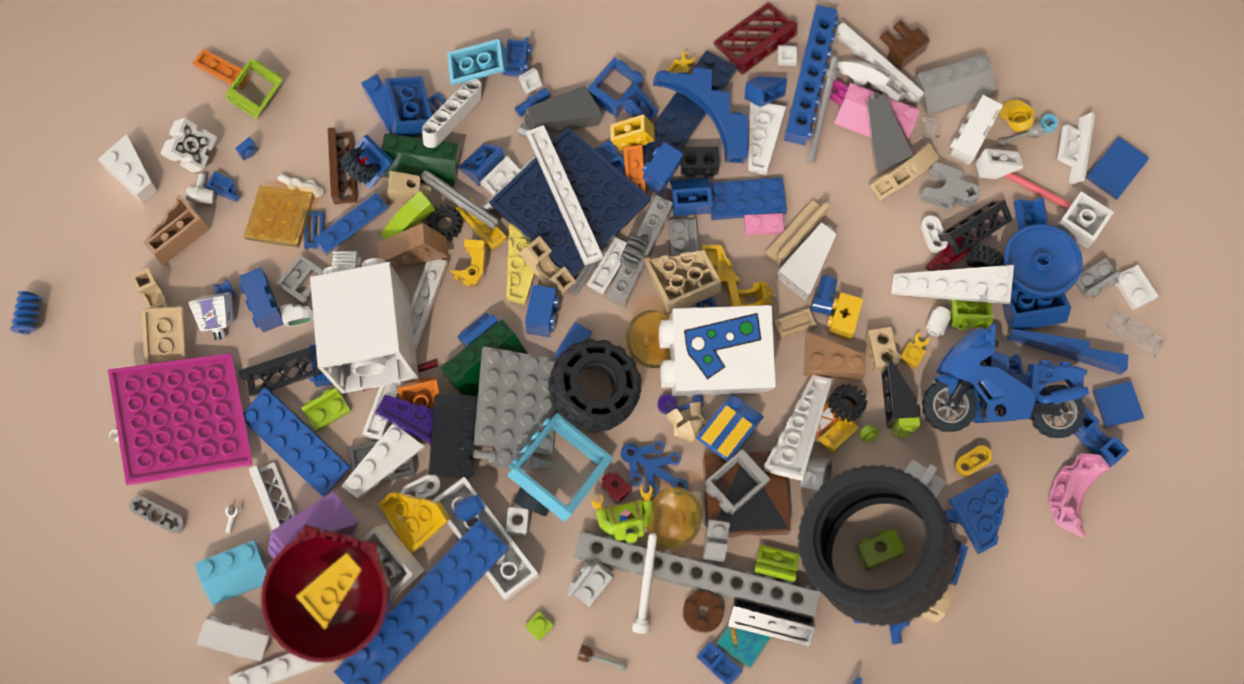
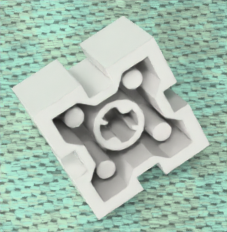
M186 118L176 120L169 132V135L173 137L165 142L160 154L171 161L180 160V166L191 172L201 171L208 160V156L205 153L212 150L217 137L206 130L197 131L198 125Z

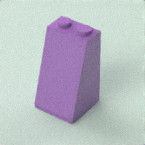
M332 491L271 531L268 551L275 558L285 546L296 540L298 532L303 531L305 524L320 528V532L325 529L354 537L358 521L337 494Z

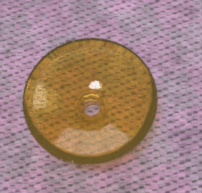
M647 310L637 314L630 321L626 332V343L631 356L638 364L650 369L660 368L663 360H670V348L659 347V325H661V320H668L669 317L657 310Z
M672 487L662 490L652 499L654 517L647 527L649 535L655 533L657 535L656 543L662 547L669 549L684 547L693 541L700 530L702 523L701 506L697 498L685 489ZM682 517V521L679 523L678 519Z

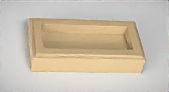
M810 308L773 320L780 339L816 327V322Z

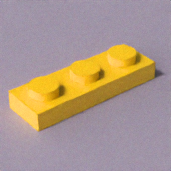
M458 206L456 208V211H459L464 221L492 251L507 240L506 235L498 227L492 229L462 207Z

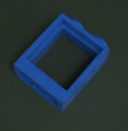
M614 57L587 90L597 105L617 118L624 109L620 100L633 85H637L641 89L644 77L640 72L629 68L624 61L617 60ZM614 70L633 82L618 101L599 89Z

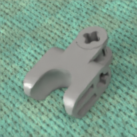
M935 162L929 167V174L941 182L942 188L925 187L919 194L922 201L951 210L955 204L964 208L973 207L980 197L981 191L977 185L964 181V172Z

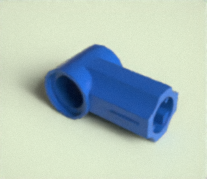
M828 275L821 277L811 311L830 316L838 280Z

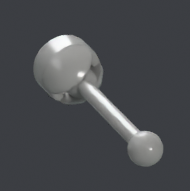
M1036 122L1027 132L1005 140L1000 139L998 145L1004 146L1010 141L1027 135L1032 138L1043 136L1042 126L1039 122Z

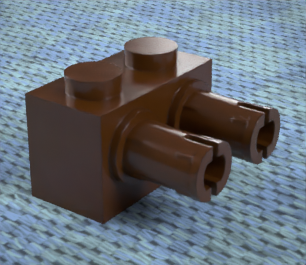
M902 20L893 26V29L903 38L902 40L898 41L889 30H886L879 37L890 49L887 59L899 71L925 52L930 42V39L919 28L911 31Z

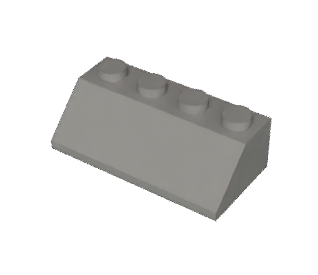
M986 54L920 73L914 82L924 92L921 103L927 116L981 100L983 95L986 97L995 95L993 68Z

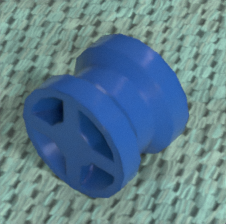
M229 279L224 280L222 284L213 285L216 294L231 292L232 298L236 297Z

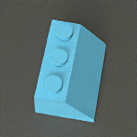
M500 39L447 53L451 85L500 73L508 67L507 51Z
M255 540L194 563L200 582L212 605L261 587L267 572L261 547Z

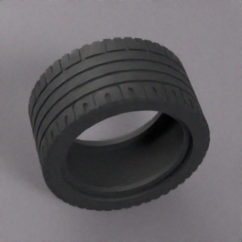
M864 465L860 466V468H851L849 471L846 470L842 474L835 475V478L829 479L825 485L819 488L818 492L814 493V497L809 500L808 506L804 509V515H802L800 520L798 549L800 550L799 555L802 559V565L809 579L837 610L847 617H851L856 621L859 620L864 624L893 626L897 623L898 625L903 624L905 621L909 622L915 617L922 616L921 614L928 612L929 608L934 607L937 604L936 602L940 601L943 597V593H946L948 590V585L952 582V576L955 573L954 567H956L957 563L955 536L937 498L918 478H914L912 474L905 473L901 469L897 470L891 466ZM877 504L898 505L918 515L924 521L926 543L920 562L908 577L891 587L879 590L858 589L838 579L832 560L833 544L839 529L850 516L863 508Z

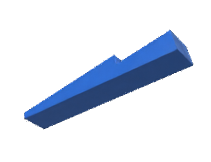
M1011 329L1007 334V340L1121 375L1128 369V354L1090 349V341L1017 329Z

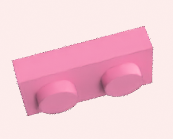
M782 213L744 216L746 236L782 234L784 232Z

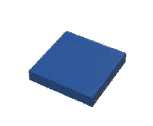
M1131 381L1092 391L1105 428L1144 419Z

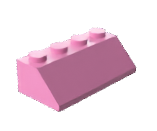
M850 83L844 94L834 124L870 138L865 102L869 100L868 96L876 92ZM886 97L905 139L908 141L920 110Z

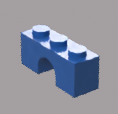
M1086 407L1084 408L1086 412V418L1083 420L1084 424L1074 435L1093 454L1101 455L1109 466L1112 467L1130 450L1116 436L1110 438L1104 435L1098 428L1100 420Z

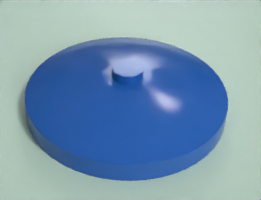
M1031 225L1019 230L1010 238L1003 253V266L1014 265L1013 286L1022 293L1035 298L1048 299L1063 295L1075 285L1082 272L1083 258L1075 240L1063 230L1050 225Z

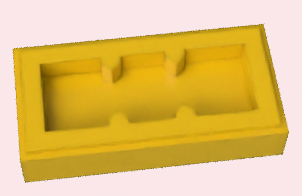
M839 419L818 440L833 454L859 430V427L853 421L847 422V419H845L843 422Z

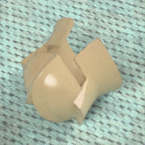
M701 402L690 403V408L683 412H679L676 408L665 416L672 424L674 437L678 436L687 442H693L707 424L701 413Z

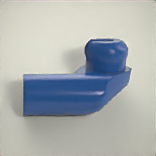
M905 621L899 625L897 623L889 627L892 645L902 644L901 631L910 625V621Z

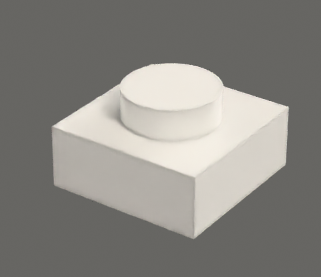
M778 46V66H796L797 46Z
M535 68L518 76L523 91L526 94L542 86Z

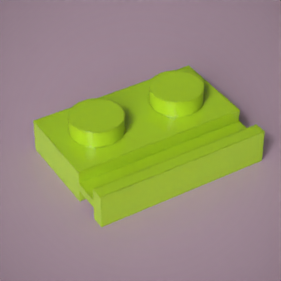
M760 544L754 572L794 582L799 554Z

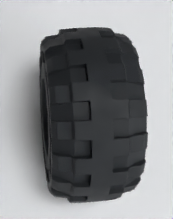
M587 339L580 343L576 342L559 356L551 370L548 391L552 407H555L558 414L578 430L582 429L589 433H597L615 428L631 415L640 399L642 380L640 373L637 371L636 362L625 353V349L612 345L611 341ZM598 369L607 374L613 384L612 395L602 401L588 398L581 391L578 384V377L583 370Z

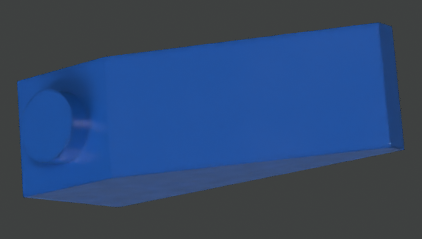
M378 74L361 82L366 97L389 134H393L386 87Z

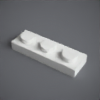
M617 237L614 238L603 259L589 279L587 287L602 295L605 294L622 265L620 257L627 244L626 242Z

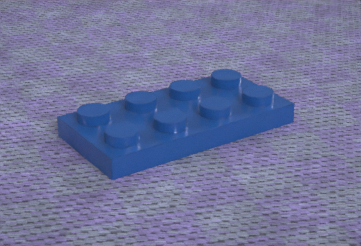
M783 177L709 183L713 203L711 220L744 218L745 215L787 214Z

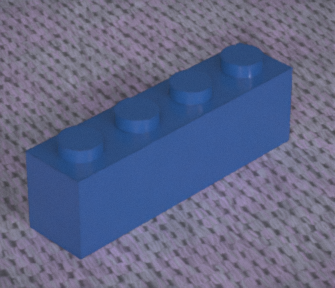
M376 192L316 236L314 242L323 254L327 256L384 214L388 206Z

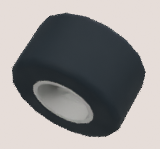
M520 487L514 501L534 513L547 516L549 509Z

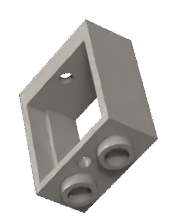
M742 449L706 480L705 490L712 498L716 497L720 501L719 505L726 513L730 512L733 515L769 483L770 478ZM739 463L758 485L733 505L714 483Z

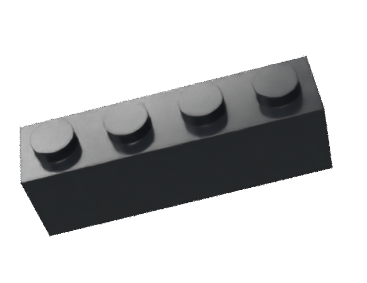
M461 394L434 396L429 476L461 479L463 477L469 479L474 476L475 458H473V452L476 450V445L473 444L478 396Z

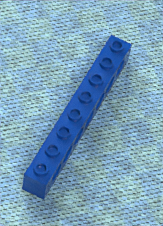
M820 5L815 7L783 141L805 146L807 139L811 140L813 129L810 126L811 123H815L817 116L814 108L819 106L821 96H818V91H822L825 80L821 79L822 75H826L828 64H825V61L830 59L832 48H829V44L834 42L836 33L832 31L833 27L837 28L839 17H836L838 9Z

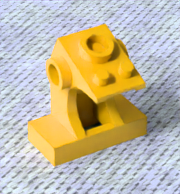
M465 239L464 248L471 255V265L465 270H450V272L454 275V280L458 281L460 278L462 279V284L468 287H472V285L478 287L484 277L487 246L481 240Z
M735 280L727 281L726 286L731 307L774 305V290L769 286V283H765L763 280L752 285L753 288L746 290L737 289ZM756 296L757 302L746 304L745 297Z

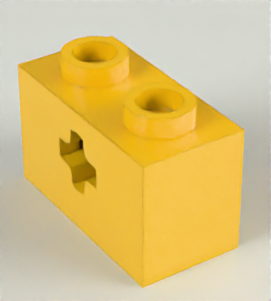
M840 293L838 298H834L832 309L835 311L833 316H829L827 326L830 327L828 334L851 340L862 306V298L845 293Z

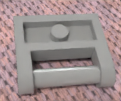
M299 255L276 285L299 303L305 305L308 301L307 298L311 295V282L301 294L297 291L313 272L318 276L323 275V270L302 255Z

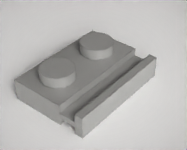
M696 219L668 220L671 256L698 251Z

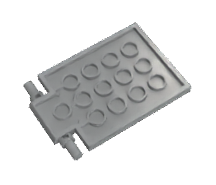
M490 347L482 348L473 445L493 448V450H474L473 458L485 459L487 462H491L492 467L511 469L509 466L516 457L520 460L523 456L520 454L527 443L531 446L534 442L531 440L538 430L541 432L544 430L542 424L548 417L552 419L555 416L556 409L552 407L550 401L548 381L557 359ZM551 429L521 467L522 471L532 472V469H538V467L552 468V461L540 460L539 457H534L533 454L549 457L552 455L553 429Z

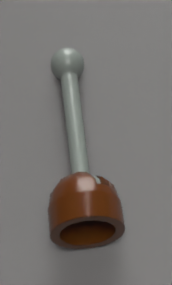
M584 644L581 645L577 657L578 661L589 662L591 659H596L617 666L622 671L627 669L625 662L618 663L594 655L591 647Z

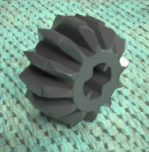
M632 235L624 247L620 263L628 268L636 269L646 252L648 241L640 236Z

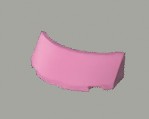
M1081 453L1076 456V461L1069 466L1065 465L1060 470L1050 490L1049 506L1057 525L1083 538L1086 537L1081 521V505L1084 496L1092 483L1101 474L1109 470L1110 467L1101 455Z

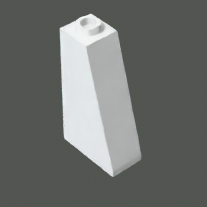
M821 222L777 273L776 278L805 301L810 296L835 239L836 233L833 228Z

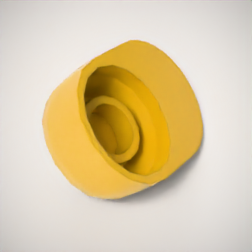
M1009 100L1002 104L1003 107L998 115L1007 122L1013 131L1022 132L1033 126L1035 113L1028 104L1021 100Z

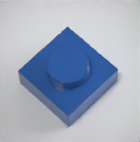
M250 136L235 148L243 161L254 156L258 150Z

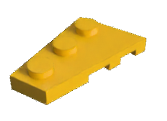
M346 553L296 596L324 629L361 568Z

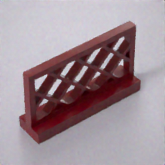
M768 2L715 40L714 46L737 66L738 72L743 75L775 52L778 46H783L797 35L798 24L793 19L789 21ZM769 10L773 13V17L762 16V13ZM759 21V27L749 26V23ZM762 21L772 22V27H761ZM774 22H783L785 25L783 27H774ZM746 31L745 37L735 36V33ZM748 31L759 32L758 37H748ZM761 32H771L769 37H760ZM732 41V46L724 47L721 43ZM734 41L745 42V46L734 47ZM747 42H758V45L754 48L747 47ZM733 52H744V55L737 59L733 56Z

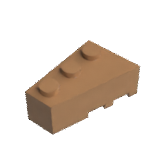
M180 195L176 198L177 202L172 209L166 211V217L163 221L155 226L144 241V244L162 265L166 264L209 230L200 216Z
M421 223L377 243L378 259L390 262L395 270L448 257L446 236Z
M808 332L805 338L803 376L812 377V375L826 378L862 381L866 375V355Z

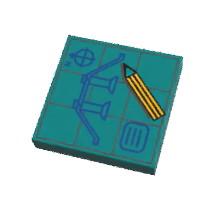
M728 626L716 645L750 669L771 637Z

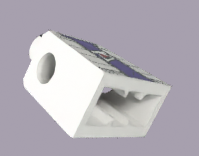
M231 292L198 297L189 301V306L201 331L212 330L214 340L226 338L224 328L233 324Z

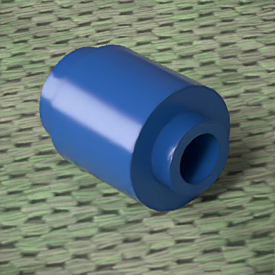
M479 494L459 501L455 504L456 508L453 510L458 520L463 519L466 522L481 514L482 510L486 508Z

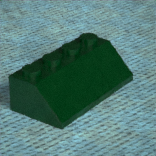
M384 133L381 149L394 162L382 177L389 178L390 171L419 176L420 183H426L421 179V175L425 170H428L451 187H455L461 156L459 144L442 141L438 146L429 148L423 144V139Z
M502 319L441 367L442 374L459 394L478 395L482 348L490 347L528 354L515 333Z

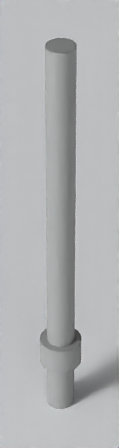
M832 57L829 70L826 72L825 78L827 80L807 159L810 163L815 161L833 82L837 78L838 57Z

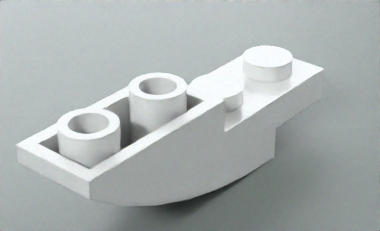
M856 60L838 61L837 67L839 72L846 76L849 75L858 86H866L871 83L874 89L884 92L886 97L896 101L903 100L907 94L892 83L896 76L876 65Z

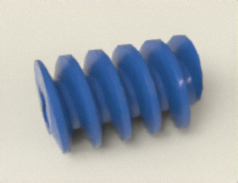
M18 291L19 296L16 298L18 303L15 304L16 311L13 313L15 318L12 319L13 326L10 327V330L18 334L29 335L31 331H37V328L32 326V324H37L39 320L33 317L40 316V313L35 311V309H41L42 306L36 302L43 301V298L31 292Z

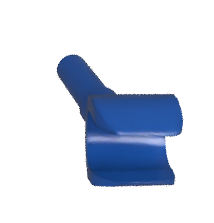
M694 395L692 397L693 402L677 406L678 411L690 408V403L701 402L702 407L704 404L703 396Z
M952 509L944 511L949 523L955 522L961 525Z

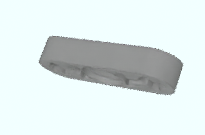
M142 496L134 497L129 504L130 510L134 514L170 533L179 534L185 528V520L181 516ZM142 503L145 507L149 508V510L146 512L143 509H138L136 507V504ZM156 510H162L163 516L159 520H153L152 514ZM167 518L175 522L177 521L179 526L173 527L170 523L166 522Z

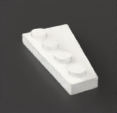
M750 102L748 162L750 172L767 175L786 113L785 106L769 103L759 107Z
M392 424L342 484V488L355 498L360 499L385 477L390 476L402 464L407 463L414 455L424 450L425 447L401 428Z

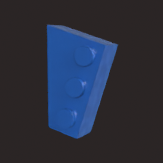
M260 267L240 275L241 283H239L242 294H245L247 297L245 302L249 311H252V320L255 327H260L264 333L284 325L280 309L262 268Z

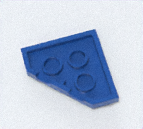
M999 472L948 500L977 554L988 550L998 543V530L1002 524L1005 510L1003 507L1009 492Z

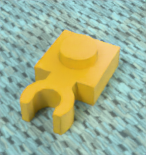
M684 51L681 55V61L675 59L667 71L670 73L686 72L689 74L691 70L689 66L694 64L695 56L687 60V51Z
M919 332L913 339L914 344L909 342L901 355V361L914 369L918 367L926 353L922 348L926 347L930 340L927 337L925 342H920L919 336L921 333Z

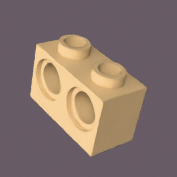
M892 327L868 330L865 338L873 373L881 372L887 362L882 359V356L889 357L895 366L898 367L899 363H901V355L896 350L897 337L892 332ZM878 338H884L886 340V343H880L878 341Z

